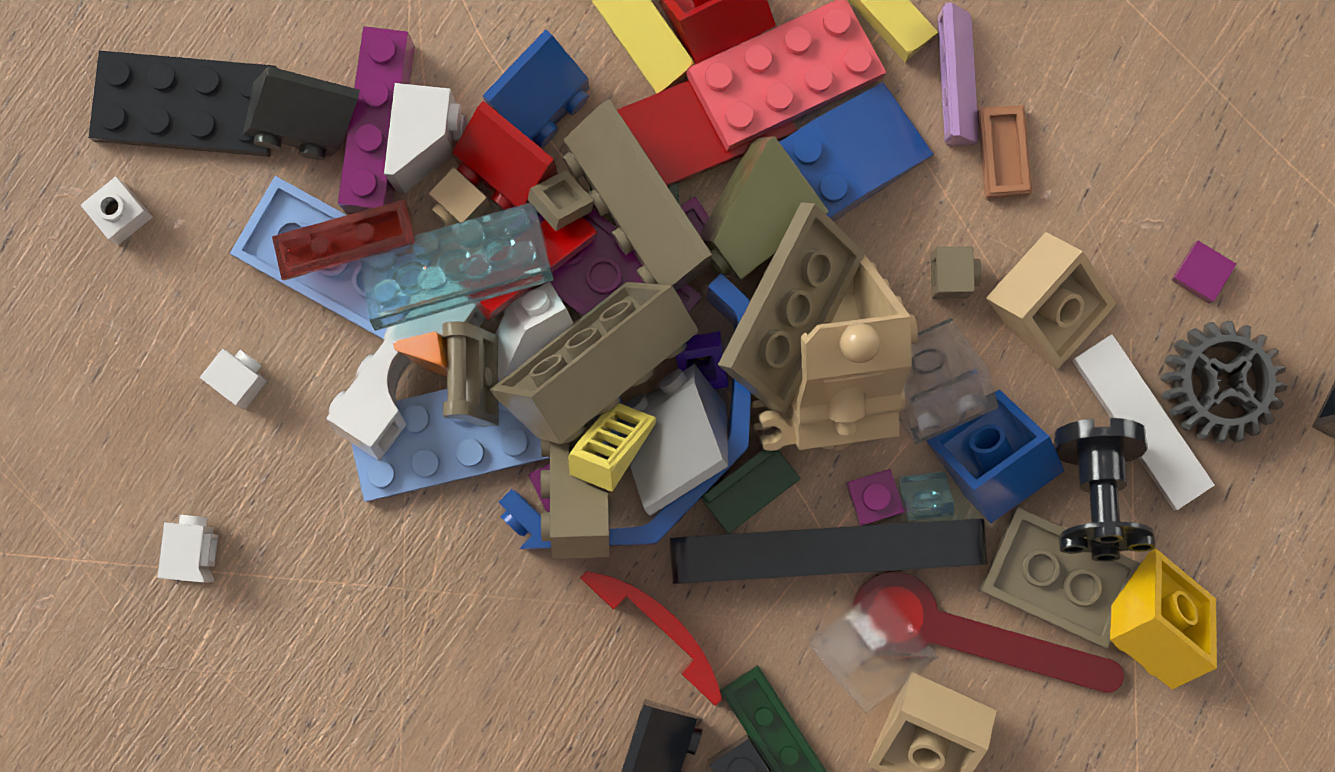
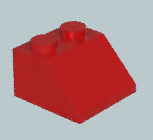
M658 0L678 40L695 64L759 36L776 26L768 0Z
M484 101L476 108L452 151L456 162L459 164L456 170L475 187L481 182L493 192L490 200L509 216L516 211L525 218L534 208L528 201L530 188L558 174L555 161L549 154Z

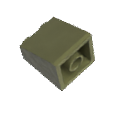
M775 136L756 138L748 145L699 235L712 254L710 270L714 274L719 272L724 276L742 279L772 256L781 243L801 202L814 203L825 214L829 212Z

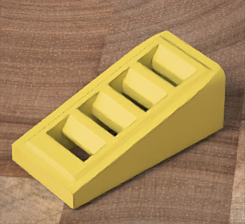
M618 403L613 409L602 414L576 443L568 455L570 475L613 492L655 426L656 417ZM617 419H622L637 426L635 428L618 422ZM613 429L628 436L625 439L610 433V430ZM606 441L619 447L615 449L613 447L603 444L602 442ZM595 453H601L609 458L608 460L595 455Z

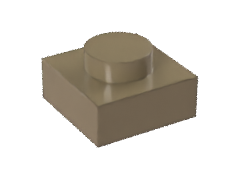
M567 170L530 188L528 201L555 231L592 212L594 204L593 198Z

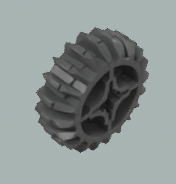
M1232 321L1222 323L1220 330L1214 322H1209L1204 325L1203 333L1197 328L1188 331L1187 338L1189 342L1181 339L1174 343L1173 346L1180 356L1169 355L1165 358L1164 362L1169 367L1175 369V371L1166 372L1161 375V381L1173 383V389L1163 392L1162 397L1165 400L1175 398L1178 405L1169 410L1171 416L1182 413L1186 415L1181 423V428L1189 430L1198 424L1196 430V437L1198 439H1206L1212 432V437L1216 444L1225 443L1228 435L1234 443L1244 441L1245 432L1250 436H1256L1261 433L1259 422L1265 425L1274 422V416L1269 409L1278 410L1284 405L1281 399L1274 396V393L1287 390L1288 385L1286 383L1276 381V375L1284 373L1287 367L1284 365L1273 366L1271 359L1277 357L1279 350L1273 348L1264 351L1262 349L1266 343L1267 336L1261 334L1250 340L1251 326L1244 325L1236 332ZM1208 347H1224L1237 352L1238 355L1224 364L1216 358H1207L1202 352ZM1193 367L1195 368L1193 373L1197 375L1202 384L1201 392L1197 398L1193 392L1191 382ZM1250 367L1255 377V392L1249 387L1246 380ZM1231 371L1228 375L1230 382L1227 383V385H1231L1230 389L1217 393L1220 389L1217 382L1222 381L1218 380L1217 376ZM1221 401H1226L1233 407L1240 406L1245 412L1235 419H1227L1213 415L1208 411L1213 406L1219 405Z

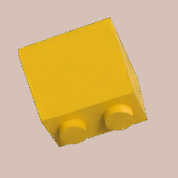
M1154 549L1146 555L1111 605L1110 641L1119 650L1127 653L1142 665L1150 675L1157 677L1173 690L1217 669L1216 598L1159 550Z

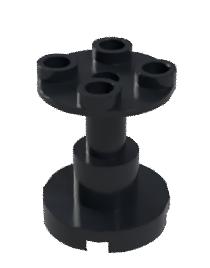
M1110 418V427H1094V419H1085L1068 423L1055 431L1053 444L1061 461L1078 465L1079 486L1081 490L1089 492L1091 523L1077 525L1061 533L1059 536L1060 551L1068 554L1091 552L1092 560L1108 562L1120 559L1121 551L1143 552L1155 549L1156 543L1153 529L1140 523L1120 522L1118 491L1127 486L1125 462L1143 456L1148 450L1145 426L1133 420Z

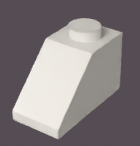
M550 282L528 292L507 307L495 333L498 336V378L500 381L574 324Z

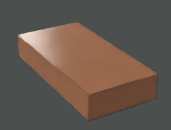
M1025 106L980 108L978 110V124L985 199L1029 196L1032 193Z

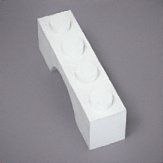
M435 273L428 284L423 283L417 288L411 299V306L401 319H395L389 325L384 335V342L376 353L368 355L361 362L356 373L357 378L348 390L341 391L332 401L329 407V415L326 419L334 431L380 461L407 425L397 408L396 389L402 373L413 361L395 351L393 343L397 340L434 331L442 335V324L445 322L462 321L480 327L486 319L463 289Z

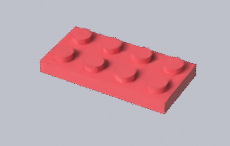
M847 0L830 2L689 67L686 72L726 151L734 149L879 81L886 74L884 66Z

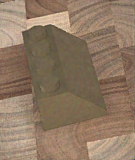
M607 99L602 102L564 138L565 148L568 153L562 156L575 179L577 180L583 176L593 190L588 194L593 198V207L599 216L603 217L608 214L616 225L617 229L611 233L624 254L627 255L632 251L642 265V267L636 270L642 282L672 285L675 291H677L710 269L712 254L611 100Z
M626 282L492 387L490 391L537 438L558 444L568 443L583 433L585 429L583 425L593 417L613 409L619 403L618 397L630 387L638 386L651 378L654 373L652 369L664 359L673 358L683 352L687 347L686 342L698 333L699 330L672 285Z

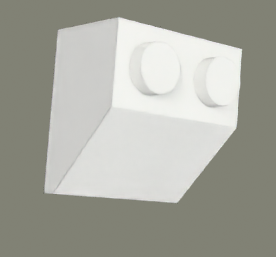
M395 83L384 175L396 192L406 193L453 156L452 151L456 146V141H459L466 128V116L461 114V104L456 103L451 89Z

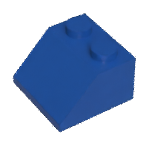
M545 29L484 93L483 99L536 145L543 148L558 132L559 128L556 124L567 113L572 116L584 106L589 99V95L586 92L590 87L585 73L554 36Z
M1000 389L927 440L929 447L965 497L990 523H993L1065 471L1050 436Z

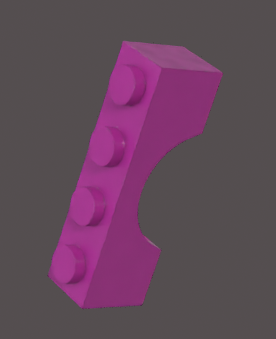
M363 26L354 86L355 89L360 91L349 123L338 197V205L346 214L391 219L395 189L384 175L394 86L395 83L410 84L415 45L407 31Z

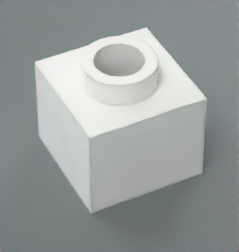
M116 176L80 205L107 239L117 245H120L153 218L130 188ZM118 202L116 213L107 215L106 210Z
M223 348L200 376L203 381L225 398L243 409L247 408L267 382L265 378L257 373L262 365L242 350H239L234 355Z

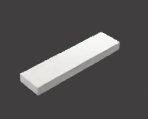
M1112 334L1072 360L1110 418L1133 420L1145 426L1148 450L1138 459L1173 511L1179 510L1215 486Z

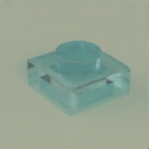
M945 471L900 477V492L908 521L954 515V501Z

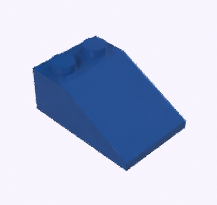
M884 82L812 120L779 142L829 211L826 215L833 222L933 156L932 151Z

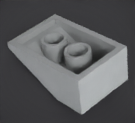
M695 364L684 371L681 369L672 371L662 379L658 388L646 396L638 394L625 403V406L656 417L655 426L630 463L644 510L649 516L728 467L726 403ZM620 419V423H623L633 428L637 426ZM619 432L620 437L626 439L628 435Z

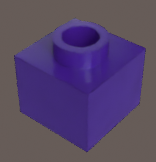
M720 331L691 337L686 342V349L676 356L678 369L684 371L695 364L714 389L728 387V373L718 366L724 354ZM709 356V357H708L707 359H705V360H699V359H697V358H700V357Z

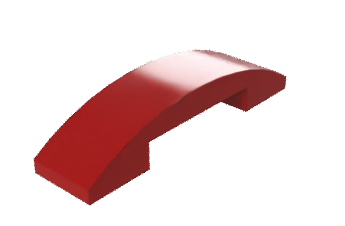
M586 571L580 577L613 610L627 596L692 658L691 662L681 671V674L715 706L722 700L718 683L704 652L686 627L667 608L647 593L617 578Z

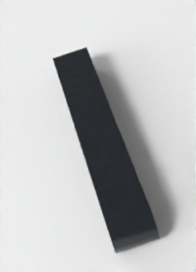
M984 519L670 538L672 584L988 564Z

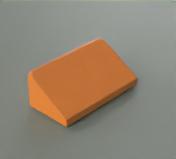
M436 331L397 340L393 343L395 351L427 371L447 377V340L443 339L442 335Z

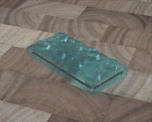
M531 203L359 251L369 321L375 331L554 280L539 213Z

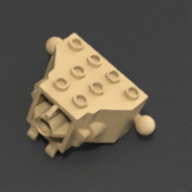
M866 255L860 261V266L832 322L817 325L808 335L804 332L801 336L802 382L787 412L782 413L771 410L751 393L750 403L753 408L767 407L766 411L759 415L750 416L753 428L756 430H766L772 426L777 427L773 434L760 436L763 449L773 451L783 446L796 444L799 450L820 447L836 451L843 450L854 442L900 436L899 412L905 409L904 385L912 367L911 343H917L918 340L917 322L915 316L909 314L903 307L900 296H895L892 292L888 280L880 276L875 263L870 262Z

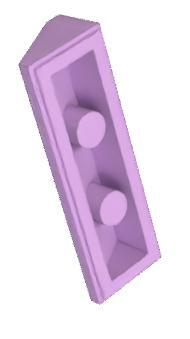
M945 3L937 17L944 141L947 143V146L972 145L979 141L972 18L969 12L956 4Z

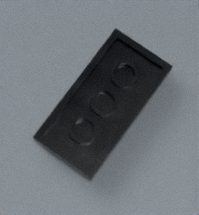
M99 50L88 138L93 142L270 157V148L254 144V137L243 135L254 81L268 66L278 67L275 65Z

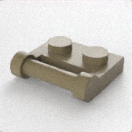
M451 321L443 323L442 338L447 340L448 400L443 402V417L447 419H460L481 427L499 426V403L490 391L498 383V336L468 322Z

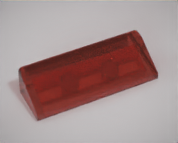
M405 199L272 236L279 271L283 281L416 244L413 217Z

